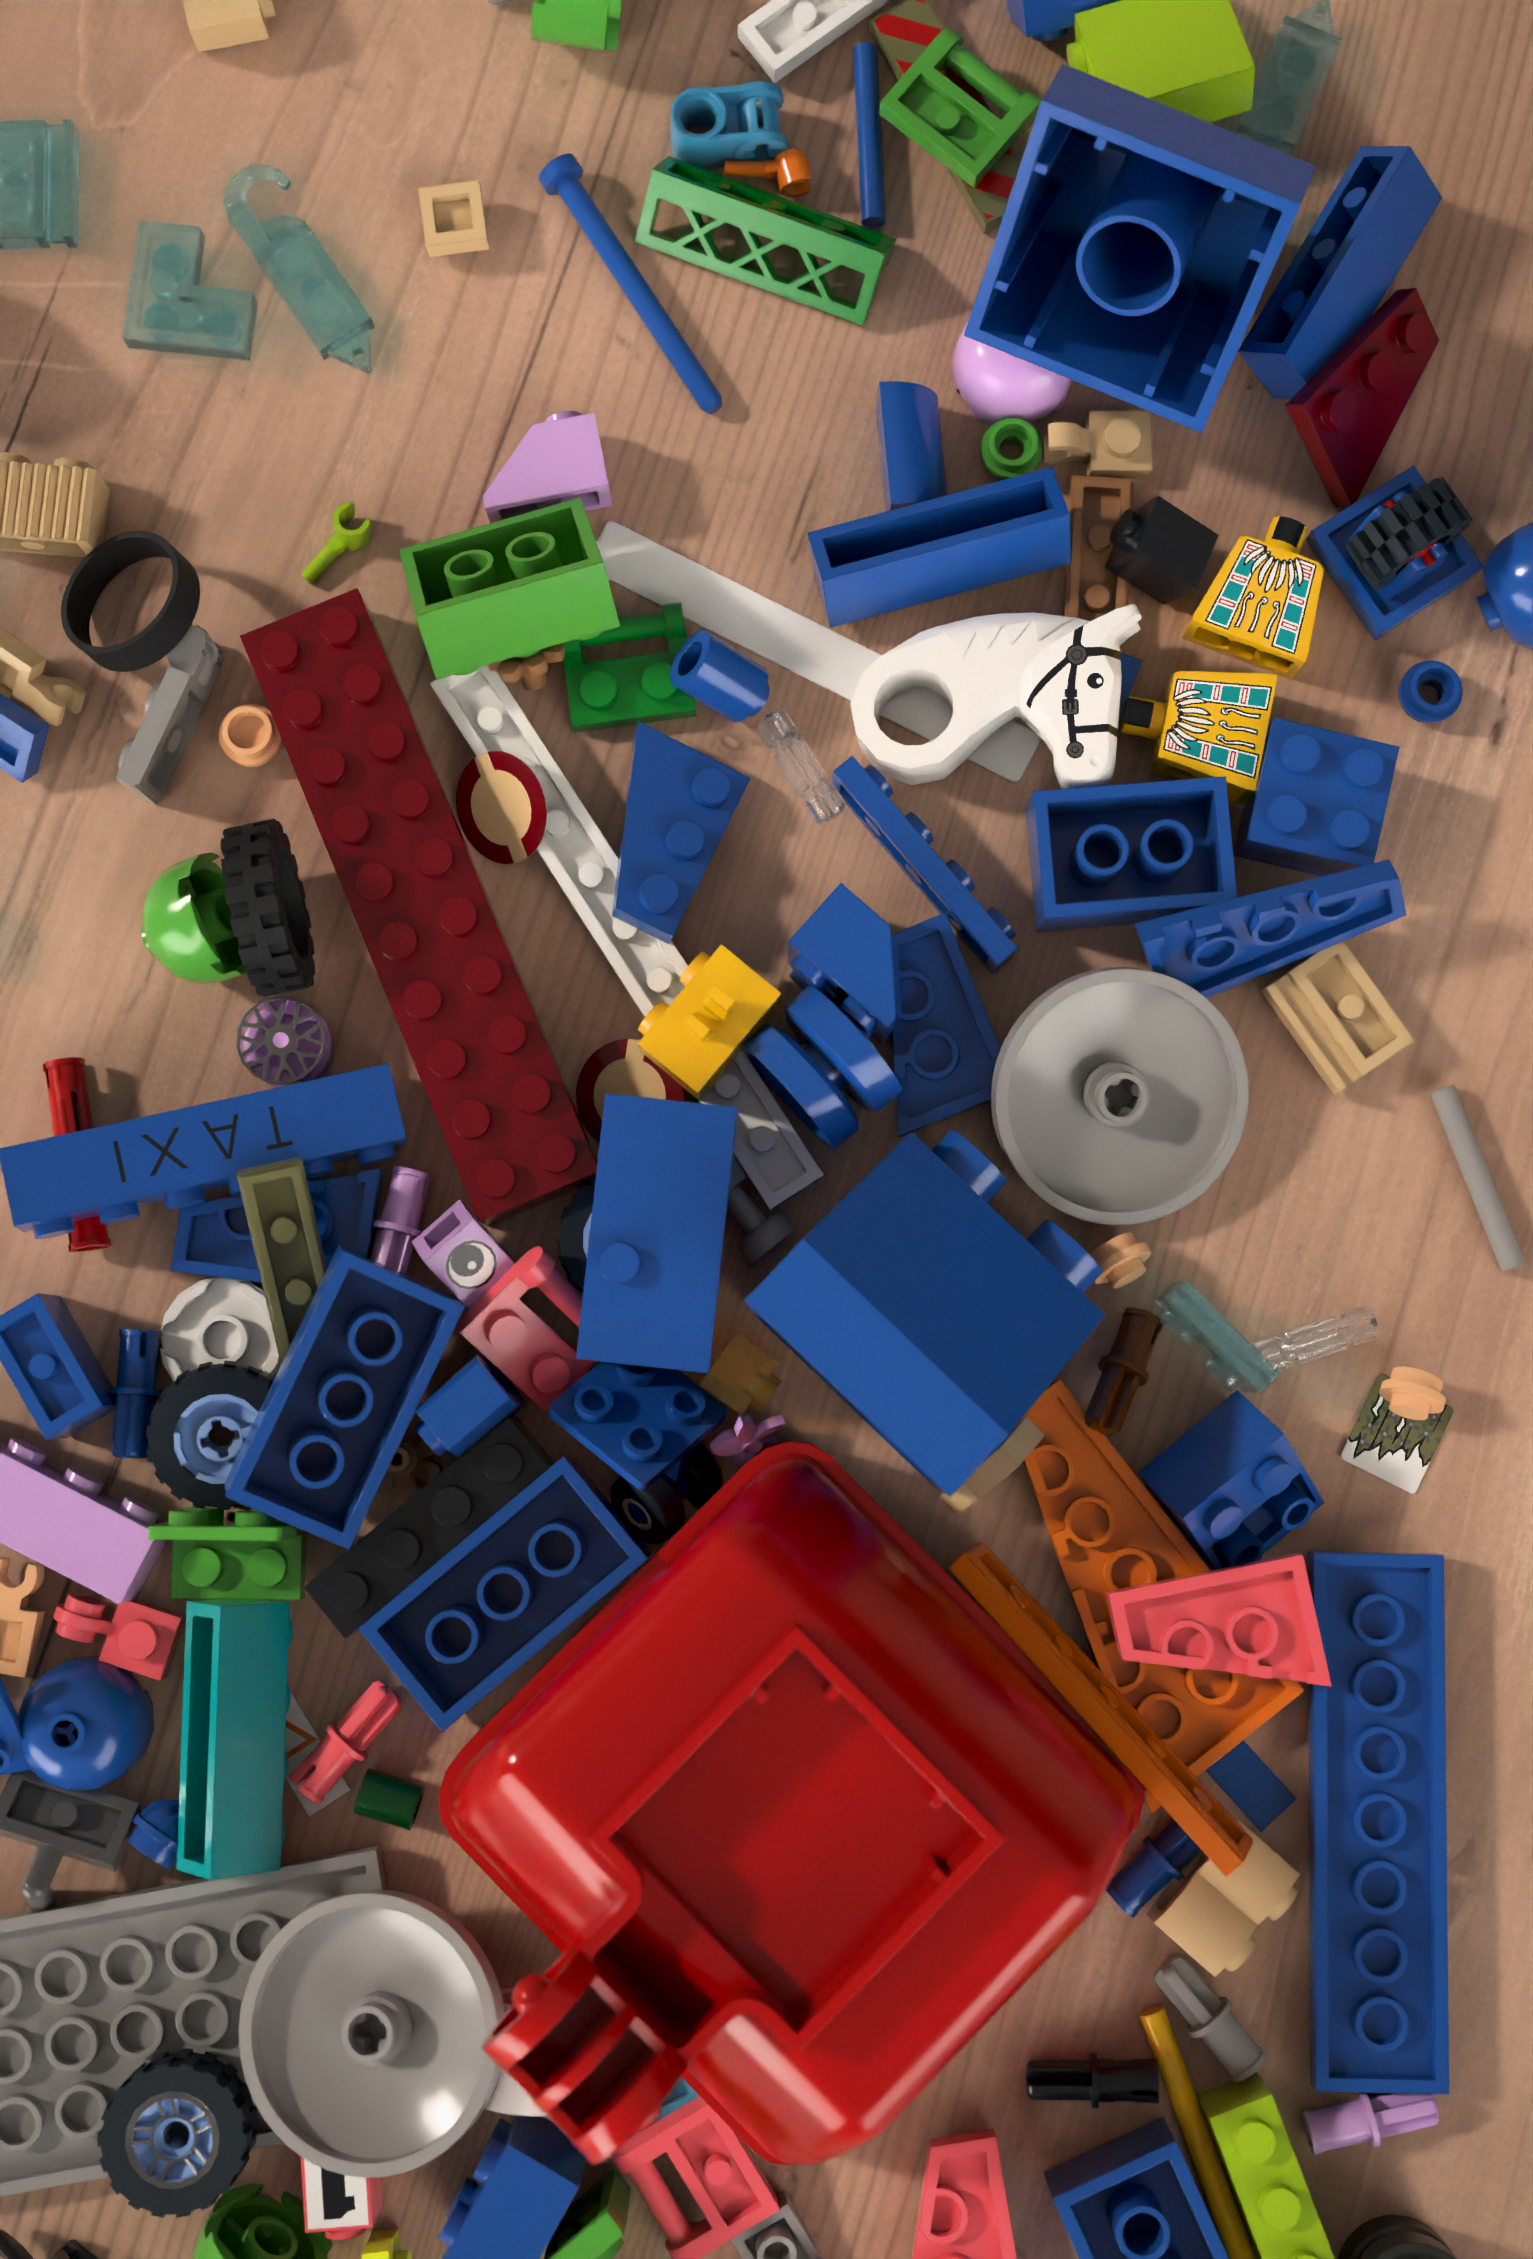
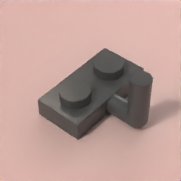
M31 1770L11 1773L0 1797V1835L38 1847L21 1884V1892L30 1910L38 1912L56 1906V1898L50 1885L63 1855L116 1872L128 1844L127 1839L136 1825L132 1820L137 1813H141L140 1802L100 1789L76 1791L61 1789L46 1784Z

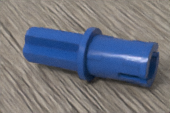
M119 1329L120 1347L116 1387H110L109 1394L116 1395L111 1452L113 1456L119 1458L141 1459L148 1457V1438H146L154 1408V1398L160 1397L162 1390L155 1389L161 1332L154 1330L142 1332L141 1329Z
M1175 1820L1155 1839L1146 1836L1142 1840L1146 1847L1111 1880L1106 1889L1113 1900L1132 1918L1173 1877L1180 1881L1184 1877L1181 1869L1201 1851Z

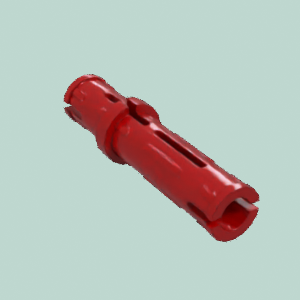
M60 1058L43 1064L54 1136L93 1128L84 1070L85 1059ZM99 1216L73 1221L75 1231L68 1233L69 1252H88L111 1246L107 1224H101Z

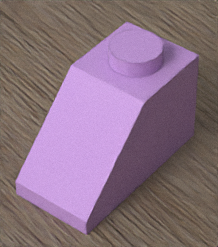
M562 411L549 416L546 422L531 426L483 495L485 510L490 523L580 497L585 511L613 506L595 414L582 415L577 411Z

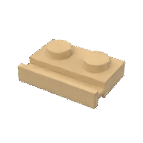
M1344 941L1317 952L1261 991L1333 1095L1341 1092L1360 1077L1415 1041Z

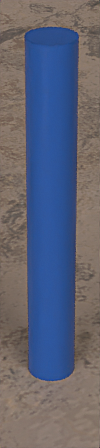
M863 42L855 45L853 48L861 224L866 228H878L886 223L881 116L879 114L878 56L875 44Z

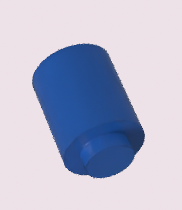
M706 630L695 632L684 642L675 656L670 671V681L674 687L732 722H740L747 717L755 716L764 707L769 697L770 688L768 685L767 669Z

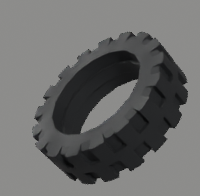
M276 819L224 829V838L221 839V851L224 859H221L222 875L227 884V887H224L225 897L232 913L230 921L233 934L239 941V955L243 965H247V976L251 985H255L256 993L263 997L310 988L314 984L313 975H315V962L312 957L315 954L314 942L309 930L311 922L309 911L306 910L304 898H306L302 881H299V868L295 855L291 854V846L287 834L283 833V827Z

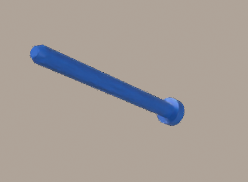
M568 153L553 159L540 172L539 182L548 195H560L700 409L708 414L716 412L722 406L721 394L579 181L583 169L575 156Z

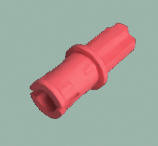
M381 1681L373 1682L337 1724L329 1722L325 1726L327 1735L299 1767L289 1774L292 1784L297 1786L301 1783L302 1785L298 1790L314 1803L320 1804L325 1799V1795L356 1760L364 1762L367 1759L366 1748L402 1709L403 1703L399 1695L387 1684Z

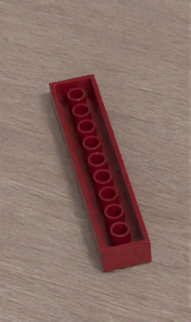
M356 588L240 635L478 1221L486 1226H490L591 1183L590 1179L596 1177L597 1158L371 612L359 589Z

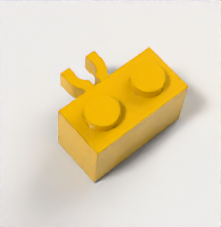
M722 944L711 957L704 951L698 954L679 979L685 985V988L670 1005L666 1004L663 1000L659 1001L638 1027V1031L644 1035L637 1043L641 1053L699 1101L743 1050L742 1044L763 1026L781 1004V993Z

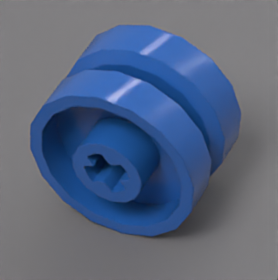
M809 985L785 1006L786 1021L802 1043L801 1047L784 1030L774 1025L765 1024L742 1044V1049L761 1076L791 1111L821 1142L832 1151H835L859 1129L858 1117L841 1093L842 1091L863 1109L878 1113L903 1089L892 1070L860 1028L818 989Z

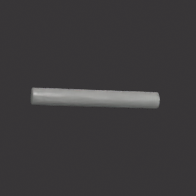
M1455 1085L1430 1093L1500 1270H1509L1526 1263Z

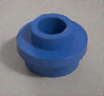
M1433 660L1422 661L1412 666L1404 674L1398 687V698L1402 709L1412 719L1425 724H1435L1449 718L1459 707L1463 696L1462 683L1457 673L1450 666ZM1421 685H1430L1435 688L1438 693V701L1436 703H1428L1421 698L1419 694V687Z

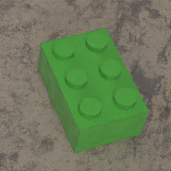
M581 497L399 549L415 617L436 680L451 675L471 674L485 665L513 657H530L544 648L575 639L588 640L598 636L603 631L620 627L604 562Z

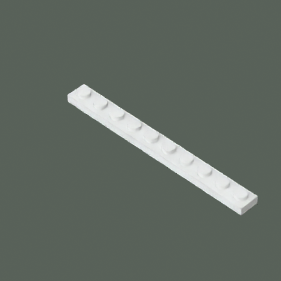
M485 665L471 674L451 675L431 682L430 685L476 757L490 751L507 752L521 759L534 772L543 789L547 805L546 830L540 845L536 849L643 1016L646 1017L650 1010L661 1000L670 1005L685 988V985L679 979L688 965L672 941L667 944L612 916L619 859L497 671H490L488 666ZM742 1050L699 1102L701 1104L738 1107L733 1154L768 1209L772 1211L823 1178L824 1174Z

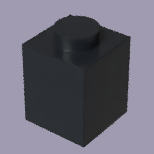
M1158 496L1136 510L1128 509L1118 519L1110 534V542L1114 546L1105 568L1165 605L1197 589L1219 535Z

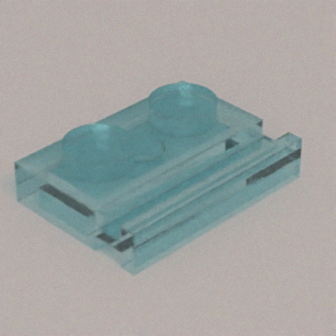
M72 119L63 120V124L47 125L45 120L0 121V249L51 248V244L66 243L69 248L78 247L79 131Z
M1188 1279L1172 1283L1154 1300L1165 1311L1159 1317L1164 1327L1185 1346L1193 1340L1210 1357L1204 1364L1206 1369L1230 1392L1239 1387L1245 1393H1257L1258 1391L1263 1393L1281 1375Z

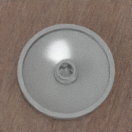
M1108 967L1075 975L1048 989L1034 1000L1020 1015L1005 1038L997 1057L991 1086V1110L997 1139L1006 1159L1019 1178L1035 1194L1056 1209L1084 1221L1107 1225H1132L1164 1217L1191 1203L1205 1192L1220 1176L1235 1153L1244 1130L1249 1104V1082L1244 1055L1236 1035L1220 1011L1194 988L1177 979L1161 973L1131 967Z
M384 1889L348 1892L325 1900L293 1918L273 1937L258 1958L246 1985L239 2018V2051L245 2080L253 2101L272 2131L288 2147L304 2159L321 2168L342 2175L361 2178H380L414 2170L444 2153L463 2137L478 2120L496 2088L501 2068L482 2049V2044L505 2015L500 1987L489 1960L473 1936L454 1917L427 1900L411 1894Z

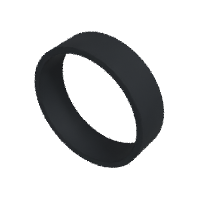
M131 531L114 536L92 550L72 574L66 586L61 605V620L64 631L73 644L103 668L116 672H128L145 668L162 659L174 649L189 630L200 601L199 578L191 563L168 541L155 533ZM152 557L170 558L173 569L171 589L164 606L156 618L143 631L123 643L107 647L92 646L89 634L90 618L94 605L106 585L123 569L135 562Z

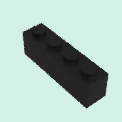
M516 1415L508 1416L352 1546L350 1550L346 1551L304 1586V1589L346 1639L359 1631L358 1628L547 1471L555 1462Z

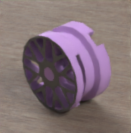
M274 996L258 1002L245 1013L237 1029L236 1047L242 1064L253 1076L278 1088L319 1079L325 1074L333 1058L334 1038L329 1024L310 1005L294 997ZM255 1013L256 1016L252 1019L251 1023H247L250 1016ZM245 1027H247L248 1029L245 1033V1036H243V1030ZM242 1040H244V1052L242 1050Z

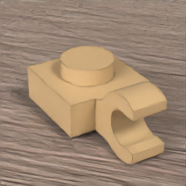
M1147 410L1089 411L1085 418V428L1071 422L1049 423L1048 436H1043L1042 438L1043 462L1053 464L1086 462L1087 476L1148 479L1153 470L1150 411Z
M0 627V693L25 710L33 709L42 720L54 726L62 723L66 708L75 714L81 712L86 691L72 680L62 677H50L43 674L47 658Z

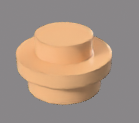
M243 704L235 707L227 713L219 728V742L223 751L233 762L242 766L257 767L268 763L277 755L282 745V738L270 710L258 704Z
M1132 1232L1116 1236L1097 1247L1090 1255L1101 1267L1103 1273L1094 1281L1095 1284L1110 1282L1112 1288L1116 1289L1142 1276L1147 1270L1143 1262L1152 1253L1147 1243H1139Z
M1412 1367L1393 1368L1390 1379L1382 1381L1379 1390L1380 1396L1390 1402V1411L1412 1420H1426L1429 1414L1442 1412L1446 1403L1445 1396L1441 1394L1443 1381L1432 1373Z

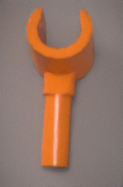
M790 148L778 153L774 160H725V176L777 178L781 195L786 198L804 196L811 190L810 180L812 175L808 159L799 149Z

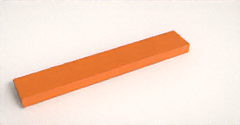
M979 1542L964 1552L948 1567L953 1575L1222 1874L1227 1877L1244 1862L1253 1844V1839L985 1543Z

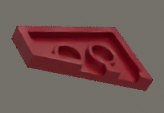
M1416 288L1396 290L1285 404L1335 508H1348L1357 501L1439 342Z

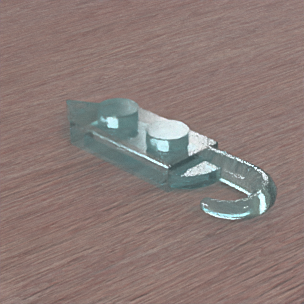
M1317 0L1293 18L1285 15L1255 84L1252 111L1243 113L1235 132L1236 134L1292 156L1342 39L1334 33L1329 0Z
M254 164L242 168L231 177L224 192V208L229 221L323 360L331 356L363 372L371 373L369 331L375 328L372 318L307 223L298 217L289 215L274 217L260 223L246 202L247 191L257 182H273L281 189L288 190L291 186L290 180L281 170L270 165ZM359 353L364 354L362 358H355Z

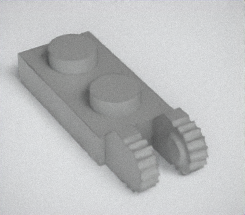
M198 624L196 626L191 625L182 640L167 654L170 665L162 681L156 683L150 690L145 704L146 715L135 738H131L124 745L119 757V772L115 779L136 797L155 805L157 802L161 803L211 697L210 692L220 673L218 669L221 666L223 667L222 661L225 660L222 657L224 652L220 649V646L213 642L206 630Z

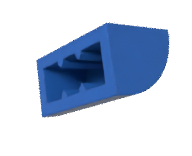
M901 381L879 382L876 416L886 511L946 496L947 485L939 405L936 393L930 388L916 383Z

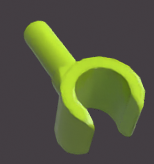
M346 502L336 508L333 514L335 533L326 542L327 545L300 573L311 585L336 557L340 556L345 550H361L370 542L372 532L370 518H367L361 527L356 530L344 528L355 515L354 503Z

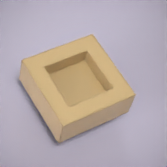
M479 180L418 188L425 245L429 257L489 249L483 196Z

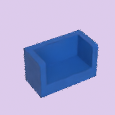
M37 1293L0 1316V1361L45 1440L68 1438L114 1411L116 1395L109 1394V1389L113 1386L61 1296Z

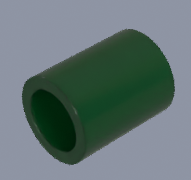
M368 1768L356 1798L354 1813L410 1831L421 1805L425 1785Z

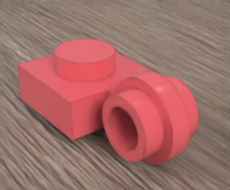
M75 1593L67 1595L65 1604H57L53 1619L58 1621L55 1630L56 1634L82 1643H93L96 1633L105 1634L107 1637L99 1661L158 1681L166 1678L186 1621V1615L135 1599L121 1605L118 1604L114 1617L110 1618L103 1615L106 1606L104 1602Z

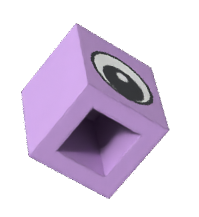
M460 1199L412 1241L423 1262L468 1310L516 1263L503 1245L478 1221L477 1217Z

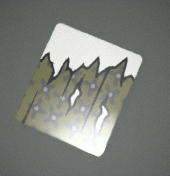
M1380 1373L1341 1452V1458L1413 1494L1417 1491L1453 1414V1408L1445 1404L1442 1412L1429 1414L1426 1420H1412L1401 1417L1389 1410L1390 1402L1383 1399L1379 1394L1382 1381L1390 1379V1376Z

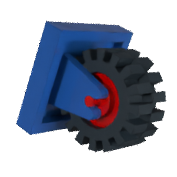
M1414 466L1310 531L1305 539L1374 640L1379 639L1474 578L1484 568L1479 558L1460 533L1467 529L1470 525L1469 523L1473 521L1465 507L1443 477L1433 479L1427 484Z

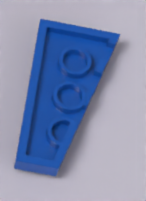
M1388 859L1135 923L1134 925L1150 971L1177 979L1208 998L1406 916L1399 876Z

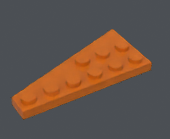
M1056 1379L1045 1389L1020 1420L1022 1421L1028 1416L1045 1434L1023 1461L1026 1473L1096 1667L1191 1772L1198 1777L1305 1690L1298 1681L1267 1679L1215 1670H1197L1126 1661L1119 1658L1106 1591L1210 1571V1569L1105 1435L1086 1425L1084 1418L1086 1411L1061 1379ZM1144 1787L1145 1804L1152 1814L1161 1805Z

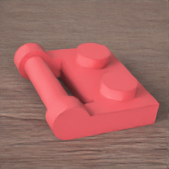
M537 1246L527 1251L458 1320L456 1329L544 1412L548 1413L550 1403L581 1379L598 1361L576 1359L578 1342L572 1347L521 1299L529 1289L536 1287L578 1328L580 1326L583 1295L554 1269L555 1259L542 1247Z
M700 2096L647 2128L637 2130L617 2150L609 2155L621 2174H629L667 2237L665 2248L672 2259H700L780 2210L775 2192L746 2144ZM667 2152L706 2217L698 2223L688 2221L652 2161Z

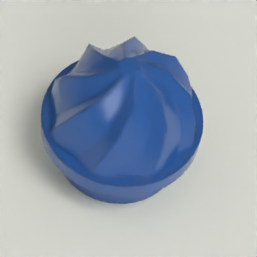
M156 1800L148 1805L140 1814L137 1813L132 1820L137 1826L127 1839L138 1851L167 1869H171L177 1861L179 1800Z

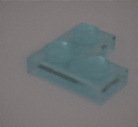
M139 220L123 340L128 348L250 361L258 301L253 291L199 286L205 236L200 226Z

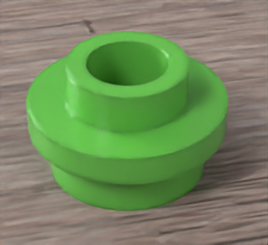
M1008 418L992 424L985 432L980 447V455L985 468L993 476L1002 480L1034 472L1040 463L1043 452V444L1038 431L1030 423L1019 418ZM1006 444H1013L1021 450L1022 455L1017 459L1010 460L1001 454L1000 448Z

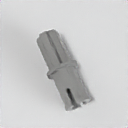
M1178 1954L1167 1958L1155 1971L1154 1980L1189 2022L1187 2027L1188 2033L1192 2038L1201 2037L1231 2074L1230 2077L1234 2082H1241L1253 2075L1266 2060V2053L1261 2047H1258L1230 2012L1232 2003L1226 1996L1218 1997L1184 1955Z

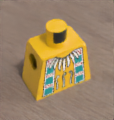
M1277 516L1272 518L1264 542L1250 536H1240L1192 616L1182 639L1292 680L1306 662L1309 654L1324 567L1319 562L1299 555L1308 531L1307 527L1295 519Z
M1204 671L1174 672L1165 688L1162 702L1128 696L1120 733L1155 740L1150 770L1153 773L1170 780L1226 776L1228 802L1244 806L1256 792L1278 675L1269 673Z

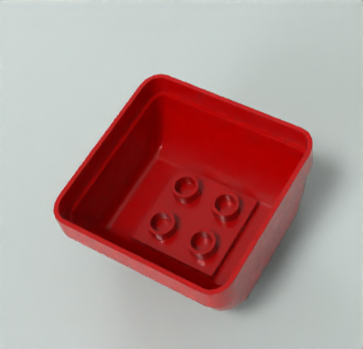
M785 1441L766 1447L746 1461L470 1738L445 1771L438 1800L440 1819L450 1837L562 1952L542 1975H529L517 1983L512 1997L514 2005L487 2036L482 2044V2049L503 2071L505 2070L531 2097L534 2104L553 2120L593 2165L603 2161L617 2150L638 2129H644L653 2124L659 2116L661 2103L681 2077L754 2153L770 2163L784 2165L822 2163L857 2148L886 2129L1093 1912L1121 1862L1129 1837L1139 1823L1145 1802L1144 1787L1007 1633L828 1453L809 1442Z

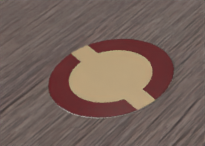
M485 752L470 761L460 777L456 793L458 819L466 838L481 855L491 861L501 864H513L527 859L540 845L547 825L546 799L539 780L526 763L507 752Z
M621 1039L602 1046L590 1056L580 1072L576 1086L577 1109L585 1128L598 1142H600L605 1093L684 1102V1088L641 1053L637 1044L640 1041L638 1039Z

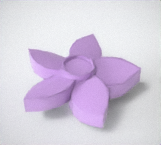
M742 1413L735 1417L734 1429L720 1432L709 1445L712 1453L723 1457L731 1456L732 1462L737 1468L752 1458L756 1452L778 1444L776 1436L772 1433L786 1423L781 1414L768 1418L756 1425L751 1415Z

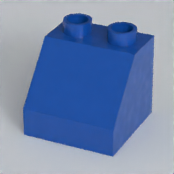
M1062 64L1041 100L964 336L1202 433L1317 166Z
M950 1130L932 1150L915 1134L910 1132L793 1248L744 1301L747 1308L931 1485L951 1497L1011 1433L1105 1317V1314L1083 1294L1103 1271L1080 1244L1052 1221L1045 1219L1025 1239L988 1203L1008 1183L1006 1178L979 1149L958 1132Z

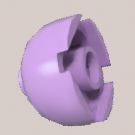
M967 321L954 348L952 382L956 392L959 390L961 397L968 404V410L976 419L992 425L999 420L1019 418L1033 426L1036 425L1038 419L1046 417L1052 411L1054 414L1063 405L1073 380L964 336L968 324Z

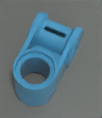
M754 81L737 86L694 87L683 91L676 97L671 109L670 147L674 158L704 169L725 167V160H774L778 153L789 149L787 137L781 134L779 109L784 103L782 89L777 84L768 81ZM756 101L761 102V104L756 105L755 103ZM698 124L706 126L710 131L703 134H694L686 130V128Z

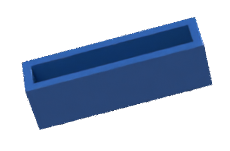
M1052 467L807 533L815 581L830 628L1071 564L1070 514Z

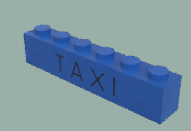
M387 1063L0 1148V1164L14 1226L23 1232L33 1230L35 1239H46L75 1231L73 1221L99 1216L101 1224L123 1222L139 1217V1206L164 1201L167 1210L185 1208L204 1202L203 1192L227 1186L230 1188L231 1195H241L237 1170L302 1156L308 1180L332 1173L331 1163L357 1157L359 1166H370L387 1162L396 1158V1148L406 1146V1135L390 1066Z

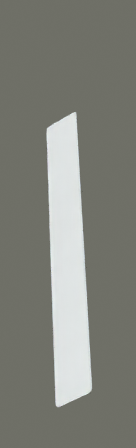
M614 521L606 523L597 540L609 580L662 607L663 604L681 602L684 618L850 701L853 698L861 673L878 657L882 656ZM909 688L895 694L884 705L880 716L932 741L947 728L953 715V710L950 703L941 694L927 688ZM1010 720L982 742L967 759L1016 783L1022 778L1041 738L1032 730Z

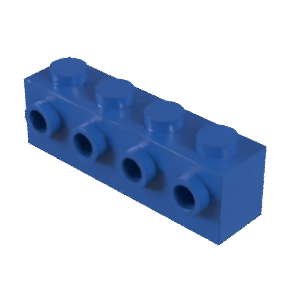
M1361 146L1239 348L1238 352L1273 398L1291 399L1373 315L1441 201V194L1410 146Z

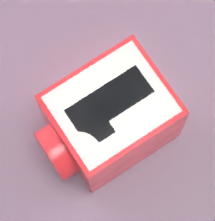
M301 2157L305 2233L325 2231V2237L328 2239L344 2240L362 2235L366 2228H373L383 2207L381 2177L361 2178L346 2176L328 2171Z

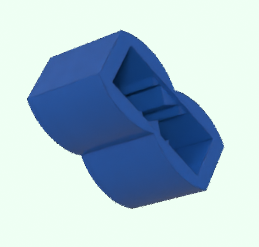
M477 1355L418 1405L416 1412L422 1420L414 1427L426 1444L437 1455L441 1456L446 1452L447 1454L451 1453L456 1457H460L508 1416H514L527 1405V1402L495 1365L485 1356L481 1358Z

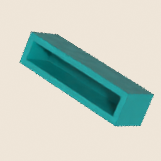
M251 1599L186 1601L176 1870L208 1880L281 1870V1848L286 1838V1825L283 1818V1787L288 1773V1757L285 1751L286 1714L291 1701L290 1689L287 1684L288 1648L293 1637V1627L289 1618L290 1602Z

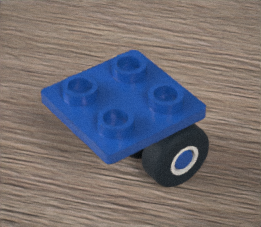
M600 1362L549 1405L548 1416L621 1475L611 1488L612 1505L637 1536L646 1542L653 1544L663 1543L683 1525L685 1511L682 1500L685 1497L695 1508H700L722 1486L720 1468L712 1454L700 1442L725 1421L727 1408L679 1370Z

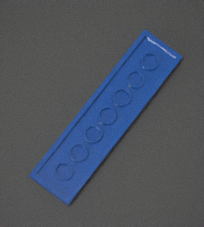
M1308 1551V1580L1332 1685L1330 1687L1308 1684L1310 2085L1316 2092L1449 2094L1444 1555L1437 1553Z

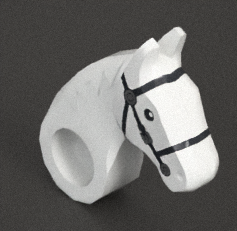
M1136 604L1115 609L1092 621L1036 612L1000 613L972 617L940 625L916 634L878 657L861 673L850 703L861 753L884 777L909 785L942 780L960 766L999 727L1011 719L1019 717L1047 744L1052 752L1054 771L1062 789L1109 785L1113 780L1116 764L1122 682L1119 646L1141 630L1138 621L1142 616ZM909 688H927L935 691L950 703L953 710V715L947 728L936 739L922 745L900 744L889 739L879 728V717L884 705L895 694Z

